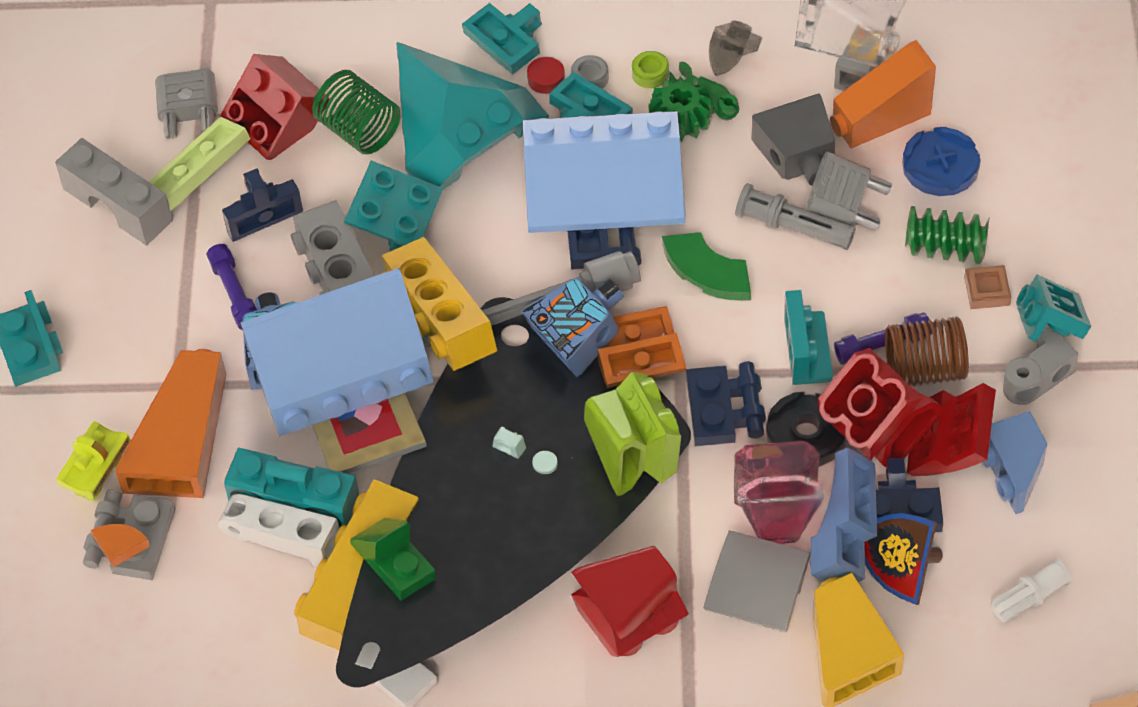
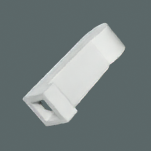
M242 494L231 496L218 520L220 530L234 539L241 541L250 540L252 543L311 560L312 566L316 568L323 558H329L334 549L335 536L339 530L337 519L334 517Z

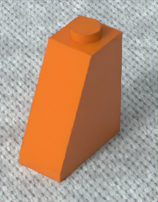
M917 40L904 46L834 98L833 115L830 116V123L834 133L838 137H843L851 149L931 115L936 65Z

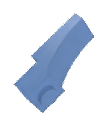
M848 447L835 453L834 478L828 507L817 535L811 537V575L823 582L829 578H841L850 573L854 575L858 582L864 580V542L877 537L875 463Z

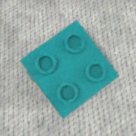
M371 160L344 223L387 239L390 246L389 251H393L424 236L443 188Z

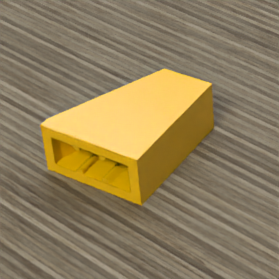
M852 573L841 578L832 577L822 582L814 590L813 619L821 700L824 707H835L901 675L904 653Z

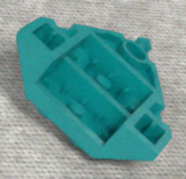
M396 42L402 130L405 144V170L410 176L439 186L444 190L459 180L462 168L513 133L518 139L523 136V120L549 118V115L526 87Z

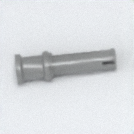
M746 183L743 187L735 210L737 217L742 218L744 215L766 222V227L771 229L778 228L780 225L837 245L845 250L849 249L856 231V226L848 225L788 204L787 199L783 195L777 194L774 197L755 190L754 186Z

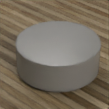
M582 56L574 61L571 66V73L574 71L602 89L608 83V65L598 56Z

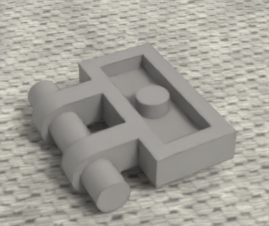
M108 489L103 501L97 504L94 513L97 520L94 528L107 524L128 525L142 532L150 544V547L113 568L110 564L112 573L153 580L176 510L174 502L172 500L133 494L129 508H123L119 506L122 493L115 489ZM89 533L83 545L86 553L82 563L88 568L96 569L99 567L101 558L106 556L94 540L92 533Z

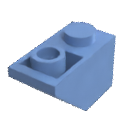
M1030 411L992 423L988 459L982 462L986 468L991 467L996 477L995 484L1000 498L1004 502H1009L1015 514L1024 511L1044 465L1047 442Z

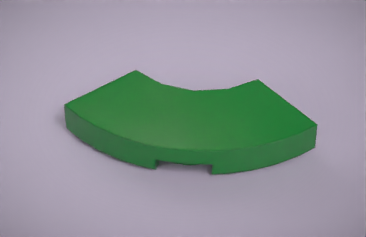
M701 232L662 236V245L667 261L682 280H688L695 286L703 289V293L713 297L739 301L751 300L746 260L729 259L715 253L706 244Z

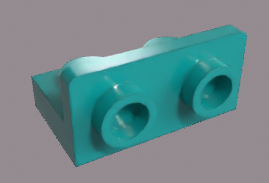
M1036 274L1030 285L1026 284L1021 289L1017 297L1016 305L1027 338L1034 342L1038 340L1047 324L1054 332L1062 336L1068 337L1072 334L1081 339L1085 338L1092 327L1078 293Z
M32 290L24 292L27 305L0 314V347L15 387L61 371L56 356L63 354V350L56 331L47 333L45 325L52 323L44 301L36 303Z
M801 290L785 291L784 323L792 385L829 383L833 380V371L825 314L823 311H811L810 305L803 306Z

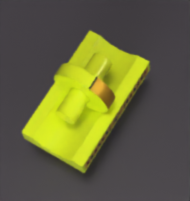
M93 421L84 436H78L73 442L72 447L74 451L56 478L58 485L74 491L80 497L96 501L102 491L103 484L111 471L117 467L123 452L131 441L129 434L112 431L102 424Z

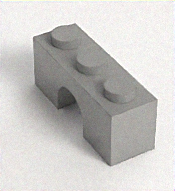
M81 137L55 161L63 190L90 208L101 200L113 212L118 227L147 246L173 222L166 193Z

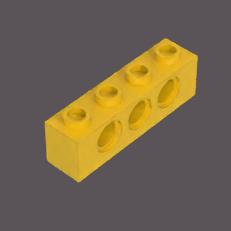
M425 237L381 255L385 272L397 268L400 269L421 337L428 336L430 346L437 359L444 358L452 370L455 371L497 352L490 320Z

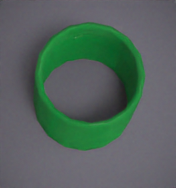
M351 70L338 71L326 79L314 97L312 106L315 119L364 155L379 151L389 142L399 126L401 117L400 107L396 103L388 99ZM344 76H349V77H346V78H344V79H341L338 83H336V84L328 91V93L325 95V97H324V99H323V101H322V103H321L320 110H319V115H318L319 102H320L321 98L323 97L324 93L327 91V89H328L334 82H336L339 78L344 77ZM353 79L349 82H346L344 85L338 88L336 92L331 96L325 107V111L322 118L323 106L327 101L329 95L335 90L336 87H338L344 81ZM352 83H353V85H351V86L348 87L346 90H344V91L339 95V97L335 100V102L333 103V105H332V107H331V109H330V111H329L328 117H326L328 108H329V106L331 105L333 99L337 96V94H338L342 89H344V88H345L346 86H348L349 84H352ZM351 90V92H350V93L342 100V102L339 104V106L337 107L335 113L332 114L334 108L336 107V105H337V103L340 101V99H341L348 91ZM387 106H388L387 117H386V119H385V121H384L382 127L380 128V130L377 132V134H376L370 141H368L367 143H365V144H363V145H360L361 143H363V142H365L366 140H368V139L376 132V130L379 128V126L381 125V123H382V121H383V118H384V116H385L386 108H387ZM391 106H392V111H393V112H392L391 121H390V123H389V125H388L386 131L384 132V134H383V135L381 136V138H380L378 141H376L372 146H370V147H368V148H366V149H361V148H364V147L370 145L374 140H376V139L379 137V135H380V134L382 133V131L385 129V127H386V125H387V122H388V120H389V118H390ZM381 109H383L382 115L377 125L374 127L371 133H369L364 139L360 140L367 132L370 131V129L376 123L381 112ZM375 115L374 120L371 122V124L368 126V128L363 132V130H364V128L366 127V125L369 123V121H370V120L372 119V117Z

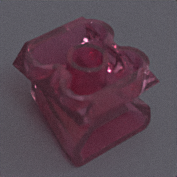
M806 441L745 445L743 449H740L734 455V504L741 507L758 538L779 544L797 542L824 499L823 485L818 482L820 454L815 450L814 446Z

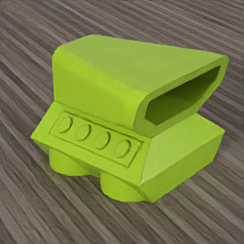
M631 372L615 390L593 396L585 402V424L617 496H621L631 490L643 471H646L661 484L677 472L681 435L672 411L669 408H665L662 403L658 386L653 378L648 377L647 374Z

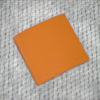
M667 306L613 317L619 327L618 333L605 348L598 349L597 356L607 388L619 386L631 372L647 374L651 378L686 372L687 368L678 335L674 333Z

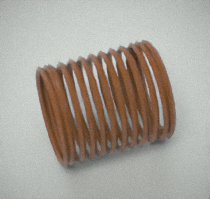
M952 316L947 321L944 318L941 321L935 319L934 322L929 319L927 323L922 320L921 324L916 321L914 325L909 322L907 326L905 323H902L901 326L897 323L891 326L888 324L886 327L885 349L887 364L905 381L907 375L910 385L912 384L915 387L917 383L921 386L923 383L928 385L930 382L935 384L937 381L942 383L944 380L948 383L950 379L952 381L956 379L961 381L968 377L969 357L967 340L962 321L959 317L956 316L954 318ZM943 325H944V327H945V332H946L947 347H948V354H949V364H948L947 356H946ZM930 327H931V330H932L933 341H934L936 366H935V363H934V358H933V353H932ZM937 327H938L939 336H940V344H941V351H942V364H941V359H940V354H939V347H938ZM917 329H918L919 338H920V345H921L922 365H921V360H920V355H919V348H918ZM924 330H925L926 339H927V346H928L929 366H928V361H927V356H926V351H925ZM904 332H905L906 342H907L909 367H908V362H907V357H906L905 342H904ZM911 332H912L913 343H914L915 364H914V358H913V353H912Z

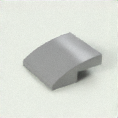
M729 530L717 561L703 608L707 611L787 633L811 552Z

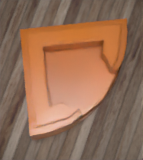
M107 524L91 530L94 540L113 568L150 547L147 537L136 528L128 525Z

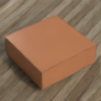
M1005 265L965 269L964 279L970 309L1010 306L1011 293Z

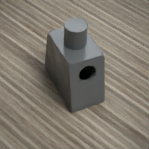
M820 93L752 115L751 139L781 178L789 180L804 175L809 185L813 186L824 154L827 151L835 154V138Z

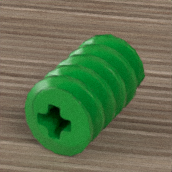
M911 206L908 216L905 247L909 244L911 255L918 256L921 248L925 246L927 258L932 259L938 248H941L943 260L948 261L954 250H957L959 262H965L969 253L972 252L975 264H981L985 257L990 217L985 226H981L979 214H974L969 224H965L963 212H958L954 221L949 222L947 210H942L938 219L934 220L931 208H926L922 218H918L915 206Z

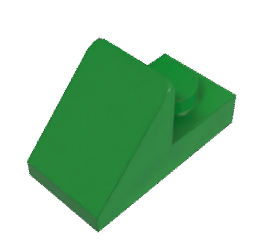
M384 518L350 539V544L400 601L435 580L436 570L410 542V524L408 521Z

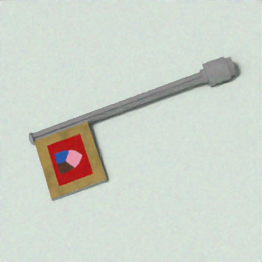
M617 251L585 262V271L579 273V277H577L591 293L608 279H611L621 292L632 289L634 283L641 281L640 271L631 251L624 254L621 251ZM568 281L482 311L490 320L491 325L523 315L521 311ZM428 336L421 337L424 347H431ZM405 393L312 425L328 468L346 474L427 447Z

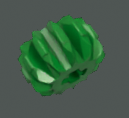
M680 75L677 82L672 83L665 79L662 88H654L652 99L648 104L649 113L677 111L679 135L682 142L685 135L689 134L697 139L700 130H708L710 118H712L714 104L707 87H699L696 78L686 83Z

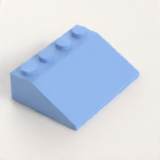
M677 111L523 120L528 233L685 224Z
M399 268L240 322L279 437L434 383L426 350Z

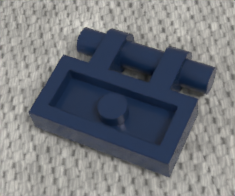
M746 361L740 363L738 366L740 376L733 379H728L726 365L686 369V382L695 446L735 443V429L747 428L748 437L752 439H757L764 435L763 423L766 421L764 406L760 404L759 392L762 389L761 379L755 372L753 362ZM743 397L744 407L732 410L731 398Z

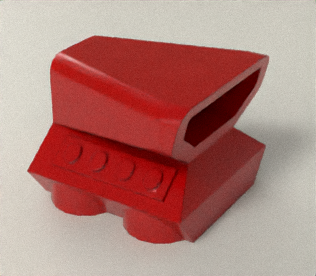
M871 348L854 353L818 398V412L823 419L831 423L847 439L849 444L857 448L867 459L871 461L876 457L886 468L887 458L905 459L943 411L942 406L936 400L917 392Z
M655 546L580 566L571 571L582 587L571 594L576 608L611 656L619 657L636 654L641 649L644 641L656 634L665 635L672 632L677 627L679 620L689 615L677 591L676 573Z

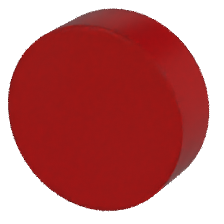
M540 57L528 65V85L538 93L549 94L565 80L564 66L555 58Z

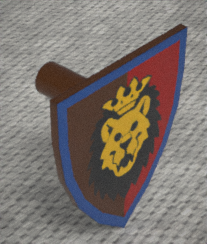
M907 513L884 515L877 518V537L864 542L865 565L872 577L885 590L900 599L919 605L928 563H939L943 557L942 550L937 546H932L937 522Z

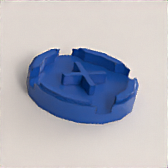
M934 127V131L924 133L923 130L916 133L906 143L902 158L903 171L911 185L923 193L935 196L955 195L967 190L976 180L980 169V154H978L973 140L961 131L947 127Z

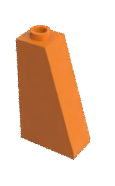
M208 349L180 351L117 465L116 475L123 494L204 498L226 380V370L221 352H213Z

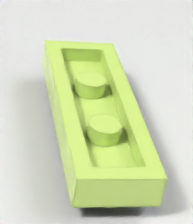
M220 117L148 181L166 193L170 211L181 204L189 194L250 140L246 128Z

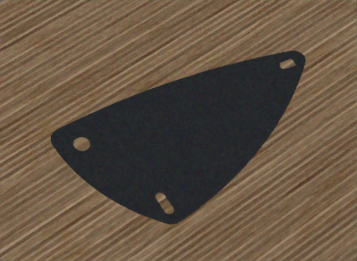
M506 297L494 298L487 301L480 309L484 310L513 299ZM520 315L491 325L497 352L455 371L447 363L417 421L427 447L402 455L390 483L392 487L419 497L418 503L407 519L410 524V542L436 570L435 580L400 601L363 559L336 663V675L343 684L353 688H361L373 684L445 651L509 614L556 581L594 550L627 519L657 486L659 481L646 471H643L633 488L625 494L617 496L612 488L584 421L585 402L593 396L615 390L618 387L607 388L597 357L581 375L576 377L532 330L524 315ZM519 325L527 330L529 338L523 345L510 346L501 339V332L507 326ZM659 389L662 403L665 408H669L672 411L681 435L680 457L691 440V430L674 405ZM501 427H505L506 430L523 436L526 449L519 458H515L493 447L494 437ZM540 451L554 453L558 463L556 470L550 474L537 472L533 467V457ZM369 642H374L380 647L372 669L355 664L363 646Z

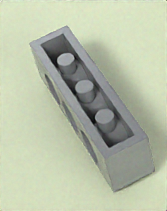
M337 200L293 216L296 232L290 234L292 243L299 256L306 255L308 262H305L308 276L313 285L320 284L323 290L319 292L320 295L375 276L350 225L344 223L346 217Z

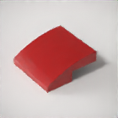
M982 383L956 397L945 390L930 396V398L936 400L942 406L943 411L909 453L906 473L912 477L938 475L962 470L987 461L996 390Z

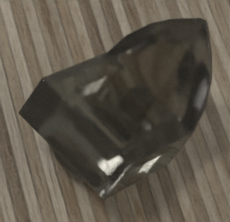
M736 20L715 26L708 48L709 62L714 75L720 76L727 73L738 64L743 55L758 51L763 37L752 33V27L748 24Z

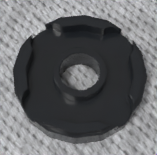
M794 392L781 398L770 409L766 424L767 442L780 450L783 461L789 465L801 468L820 467L833 461L835 453L843 450L847 439L831 423L824 420L818 412L820 393L815 392V395H805V392ZM802 423H811L817 427L818 431L811 435H804L799 433L796 427Z

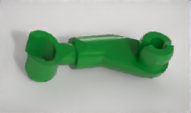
M679 62V71L686 78L684 82L688 83L696 78L699 87L708 88L710 98L714 104V112L720 119L727 121L737 116L739 113L738 100L734 95L730 94L726 87L700 76L698 78L692 75L691 67L686 62ZM670 71L669 81L675 83L677 79Z

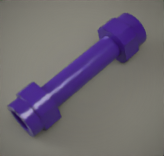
M217 244L208 249L206 256L213 274L220 276L231 300L232 306L230 309L233 319L238 328L243 330L240 323L243 322V316L246 313L257 311L253 299L247 298L234 271L236 265L230 249L226 244Z
M925 312L914 313L904 317L906 326L909 322L914 325L916 321L921 324L922 320L926 323L929 320ZM885 329L856 339L854 334H851L834 342V351L841 365L846 364L854 353L867 348L876 350L885 347ZM917 329V339H918V341H920L919 333H918V329Z

